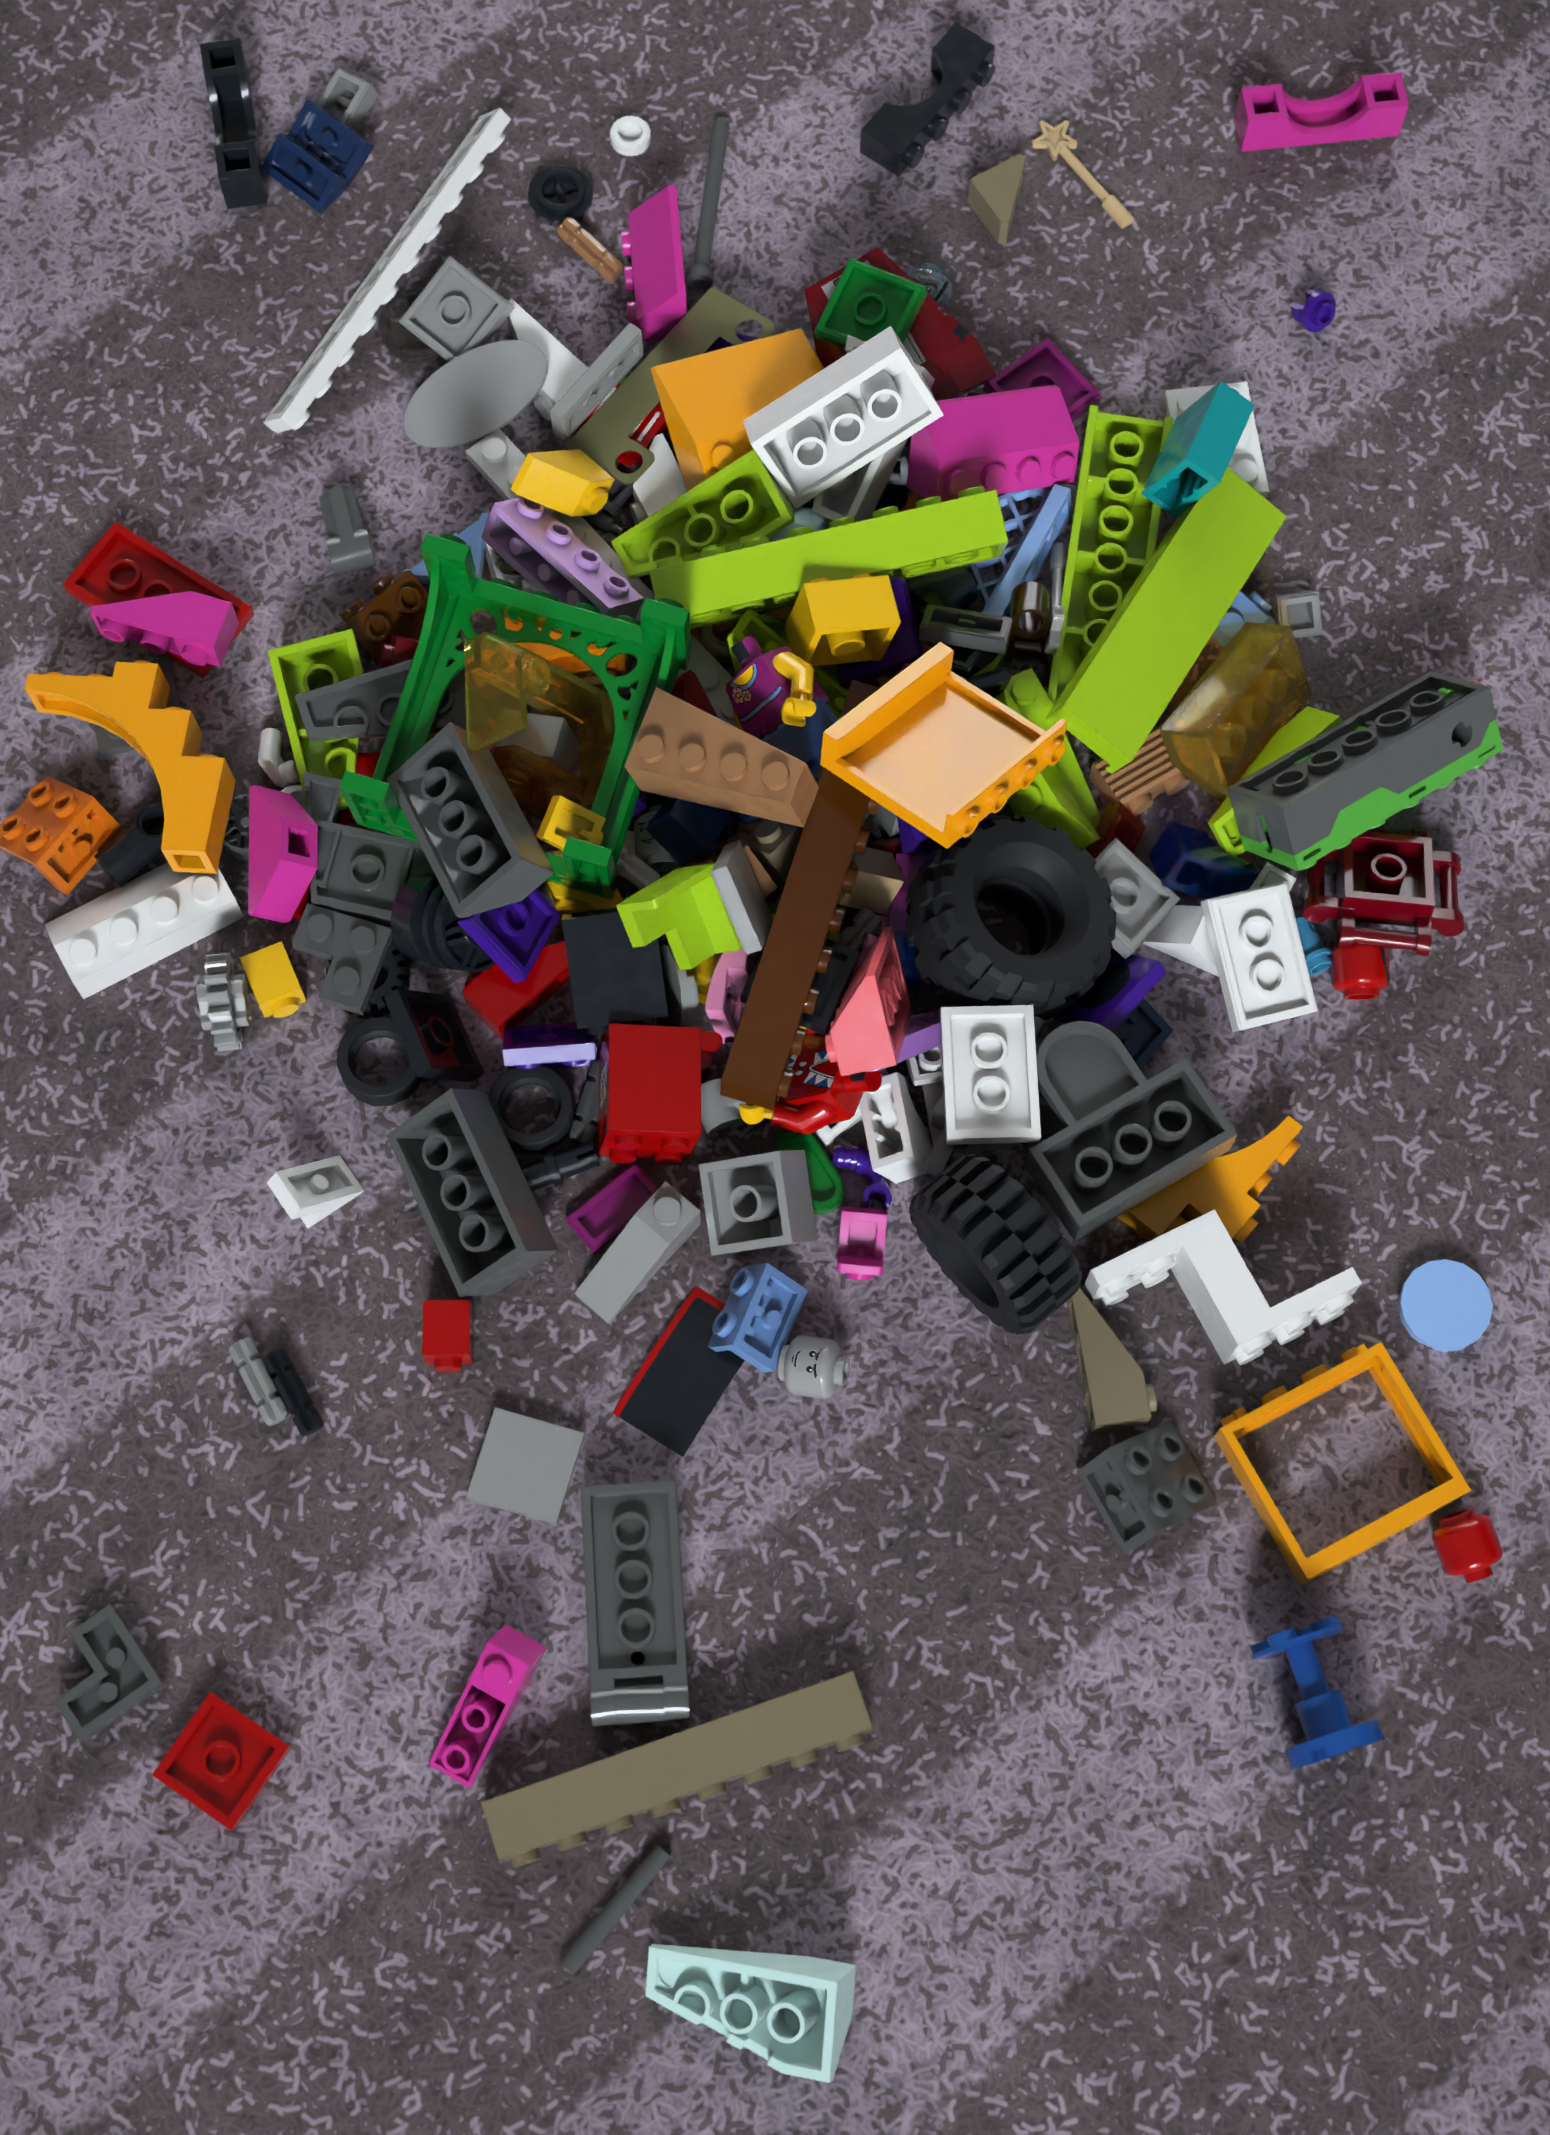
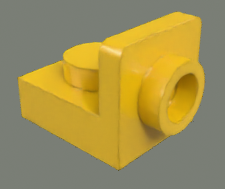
M560 795L553 796L536 838L562 851L567 837L600 846L603 840V832L601 830L606 818Z

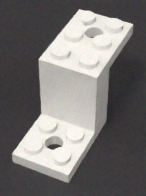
M1214 1209L1091 1269L1082 1291L1093 1306L1101 1302L1104 1308H1108L1127 1298L1129 1294L1126 1290L1141 1282L1145 1288H1149L1165 1280L1169 1276L1167 1270L1171 1268L1223 1364L1225 1365L1236 1359L1241 1366L1261 1356L1264 1353L1263 1348L1271 1344L1273 1340L1277 1339L1280 1345H1284L1304 1334L1303 1328L1310 1325L1313 1320L1317 1319L1320 1325H1324L1344 1314L1343 1308L1354 1302L1352 1295L1362 1282L1354 1268L1351 1267L1270 1308Z

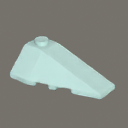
M652 1944L649 1946L645 1996L696 2025L703 2023L728 2038L726 2042L740 2050L743 2047L768 2060L767 2065L782 2074L830 2083L834 2079L853 2014L856 1965L810 1956Z

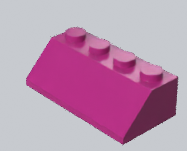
M1056 385L939 400L937 403L944 415L911 436L906 487L924 498L940 496L942 502L957 499L959 498L958 493L960 491L977 486H984L985 492L997 490V494H1005L1054 486V484L1074 483L1079 439L1060 387Z

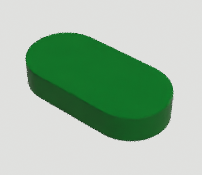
M792 1130L782 1135L777 1142L776 1151L805 1150L813 1212L826 1214L837 1209L844 1198V1182L817 1138L813 1134L806 1135Z

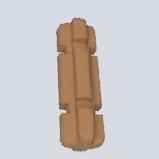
M572 217L565 218L558 226L557 234L569 246L571 245L573 250L595 270L597 269L600 275L609 283H613L623 274L624 266L614 255L610 254L601 243L584 230Z

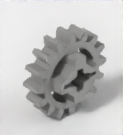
M231 953L206 955V962L204 964L206 976L203 979H199L200 984L196 985L202 1029L204 1031L211 1030V1034H214V1045L217 1047L218 1052L242 1049V1041H244L242 1027L249 1026V1020L252 1019L246 975H237L234 959H231Z

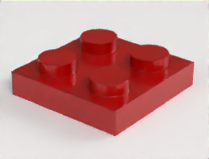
M210 1692L152 1776L229 1830L235 1831L287 1756L291 1747Z

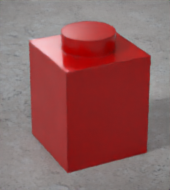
M470 1300L423 1301L422 1356L426 1365H434V1370L437 1372H459L462 1370V1364H473L474 1309Z

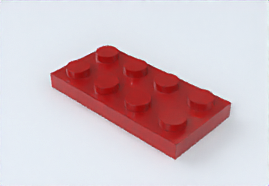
M117 522L113 523L63 583L66 593L91 609L92 606L187 591L231 602L239 621L231 643L254 616L250 605ZM166 651L164 655L170 657L173 661L202 679L213 667V665L207 663L205 666H197L187 662L180 655Z

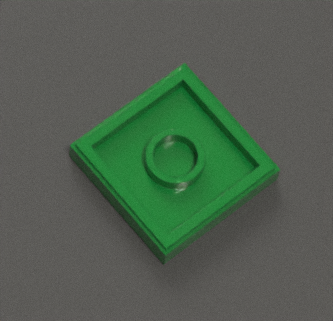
M850 258L814 330L815 337L845 349L848 335L866 342L891 326L903 344L928 294L927 288L924 285Z

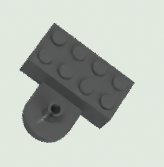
M1087 1021L1070 1022L1057 1027L1047 1035L1038 1050L1036 1057L1038 1087L1065 1129L1030 1148L1025 1167L1074 1242L1228 1152L1238 1135L1187 1058L1147 1080L1123 1043L1113 1032L1104 1026Z

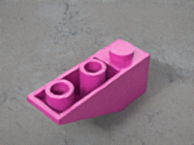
M193 591L92 606L90 611L99 632L107 639L115 642L128 640L139 643L148 651L156 654H164L165 651L182 656L184 660L197 666H205L207 663L221 667L239 624L231 602Z
M505 1624L487 1642L428 1765L471 1788L531 1682L547 1647Z

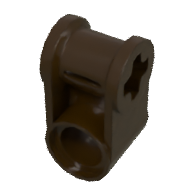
M1023 582L1017 585L1011 593L1009 617L1013 619L1005 652V663H1011L1013 659H1038L1041 664H1048L1049 654L1044 653L1050 627L1049 591L1038 582Z

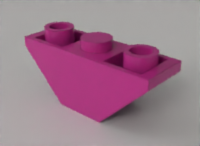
M253 785L249 787L248 915L287 923L291 921L318 869V825L291 794Z

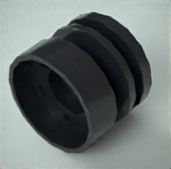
M424 873L414 876L401 887L393 903L390 924L393 941L404 958L416 965L473 973L490 969L496 964L457 923L460 917H457L435 873Z

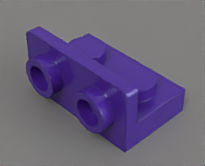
M576 1022L504 1027L502 1050L504 1066H508V1070L515 1066L520 1069H532L540 1065L550 1067L551 1069L591 1066L592 1061L598 1059L596 1035H588L587 1028L577 1029Z

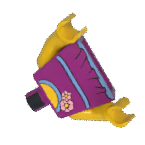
M753 635L744 638L731 648L732 653L743 669L726 683V692L733 706L736 728L766 742L786 724L804 727L806 724L805 716L811 717L816 711V704L813 702L815 699L822 697L826 703L831 701L814 679L813 666L798 657L791 648L783 646L764 654Z

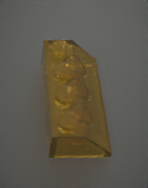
M1245 622L1159 729L1171 764L1220 803H1223L1229 795L1227 788L1240 781L1275 733L1293 719L1312 696L1291 626Z

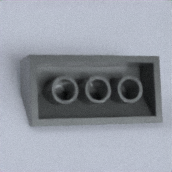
M449 722L387 778L457 917L465 918L520 902L555 873L483 737Z

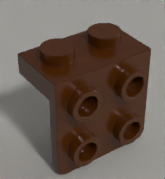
M410 570L395 575L388 571L370 586L374 593L363 603L357 598L339 613L343 620L334 627L336 632L353 629L356 641L378 668L383 643L390 644L391 634L420 639L429 594Z

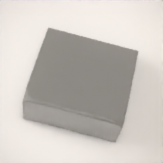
M1311 590L1270 596L1280 640L1323 635L1319 592Z

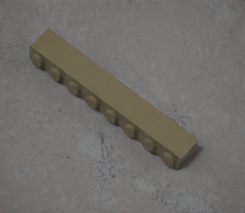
M851 1671L481 1802L498 1860L502 1863L511 1860L513 1868H517L541 1859L539 1850L558 1843L559 1850L565 1851L587 1843L586 1833L605 1827L606 1834L609 1835L635 1825L633 1816L651 1810L653 1818H657L681 1809L679 1800L694 1794H698L700 1802L728 1792L725 1783L744 1777L746 1785L774 1776L771 1767L790 1761L792 1769L810 1764L820 1759L818 1750L836 1744L838 1752L855 1748L866 1743L863 1734L871 1732L873 1727L854 1672Z

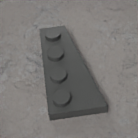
M464 643L460 644L456 650L465 651ZM413 659L295 695L309 741L387 736ZM452 659L449 661L448 667L454 662ZM471 662L456 675L446 690L431 733H438L449 722L468 731L492 729V722Z

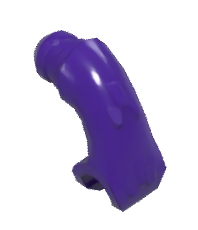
M860 1143L858 1145H851V1147L842 1144L834 1147L832 1164L839 1168L846 1167L849 1170H854L855 1174H860L866 1179L868 1187L863 1193L860 1208H868L869 1200L877 1199L883 1204V1210H888L893 1201L886 1178L872 1170L869 1150Z

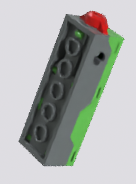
M1430 671L1228 787L1243 849L1297 871L1308 869L1314 866L1318 859L1328 853L1348 846L1355 837L1369 829L1380 827L1386 822V819L1399 811L1417 805L1421 798L1431 792L1449 786L1458 776L1470 769L1483 766L1487 759L1503 750L1490 687L1476 681L1469 682Z

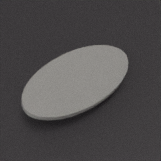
M505 340L485 344L457 356L435 371L412 396L406 408L403 421L407 436L413 442L425 447L452 448L469 444L496 432L520 415L539 394L548 374L546 355L539 347L532 343L520 340Z

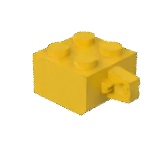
M859 574L850 579L831 581L828 578H817L808 583H803L785 625L789 647L798 657L819 669L835 668L837 664L881 661L901 623L889 575L872 576L871 574Z

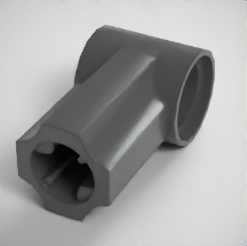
M342 486L328 489L323 496L319 497L328 534L325 540L334 575L376 566L367 528H363L362 515L354 489H345Z

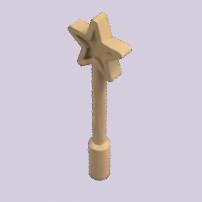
M1043 120L1039 121L1038 126L1042 135L1032 141V148H1048L1053 161H1056L1060 154L1102 201L1104 210L1121 229L1133 223L1134 217L1114 195L1108 194L1069 150L1077 147V141L1066 135L1069 121L1065 120L1056 127Z

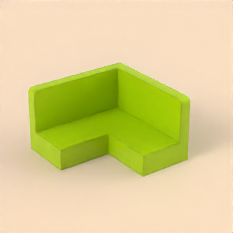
M714 863L676 868L616 905L633 948L646 946L666 934L679 970L693 969L715 954L735 952L742 949V945L711 875Z

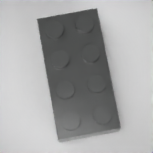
M451 1088L386 1135L459 1297L493 1295L559 1251L484 1090Z

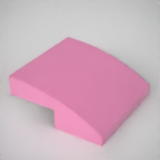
M742 948L739 951L722 953L716 965L707 993L705 1011L714 1031L721 1035L722 1044L732 1042L735 1039L741 1020V994L760 951L747 955Z

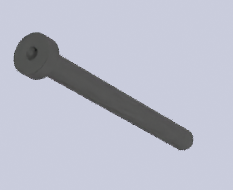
M723 117L717 118L713 123L693 266L687 268L685 274V284L689 288L710 289L714 282V272L709 266L729 131V123Z

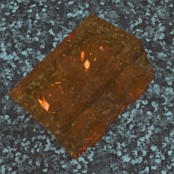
M516 744L492 747L490 750L521 810L543 820L553 796L560 795L570 799L583 797L588 780Z

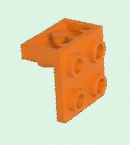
M46 776L41 782L30 789L27 798L17 810L0 824V849L32 864L56 889L68 896L97 862L94 855L120 835L124 829L93 796Z

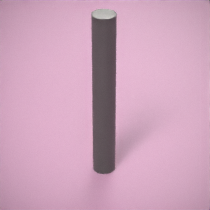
M656 1844L559 1962L575 1975L671 1856Z

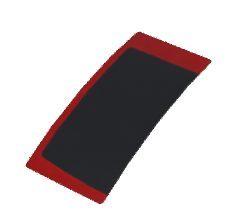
M697 1286L694 1287L613 1411L614 1415L684 1457L720 1397L745 1361L730 1350L715 1352L708 1347L713 1334L712 1326L714 1320L723 1311L725 1303Z

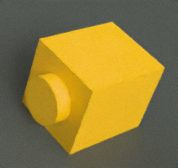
M282 941L240 957L251 988L265 1018L271 1015L275 1018L289 1016L299 1009V1004L307 1001Z

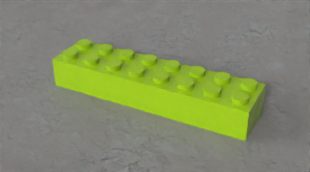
M984 486L972 487L958 493L959 498L942 502L940 496L929 497L915 503L916 508L899 512L897 506L886 507L872 512L873 518L858 522L855 521L854 516L843 517L829 522L830 528L813 532L810 526L796 528L786 532V539L769 542V537L767 536L757 537L743 542V549L726 552L725 547L710 548L700 552V559L683 562L682 557L667 558L656 563L657 569L649 570L655 600L657 601L658 598L664 597L681 603L684 606L683 609L689 610L690 629L741 618L747 609L763 613L793 606L803 583H808L817 578H828L833 581L850 579L859 574H871L872 576L889 575L890 580L900 576L903 579H908L999 558L1002 556L1009 541L997 490L985 492Z

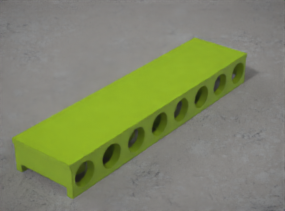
M1090 405L1072 515L1066 568L1063 577L1061 606H1064L1063 615L1065 617L1061 630L1059 649L1057 648L1056 654H1052L1047 686V695L1053 705L1156 550L1161 508L1141 493L1172 428L1173 417L1165 416L1164 421L1102 413L1098 412V406Z
M1227 466L1221 482L1178 515L1044 720L1051 725L1061 719L1067 721L1066 730L1108 763L1105 769L1111 774L1132 762L1287 516Z

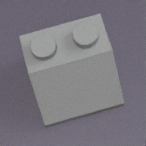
M805 1150L774 1151L698 1164L711 1256L818 1241Z

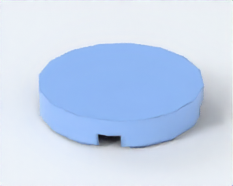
M1448 1259L1428 1261L1413 1270L1402 1285L1397 1304L1401 1322L1410 1336L1420 1344L1423 1343L1427 1347L1441 1352L1462 1350L1476 1342L1490 1324L1493 1309L1489 1288L1480 1275L1464 1263Z

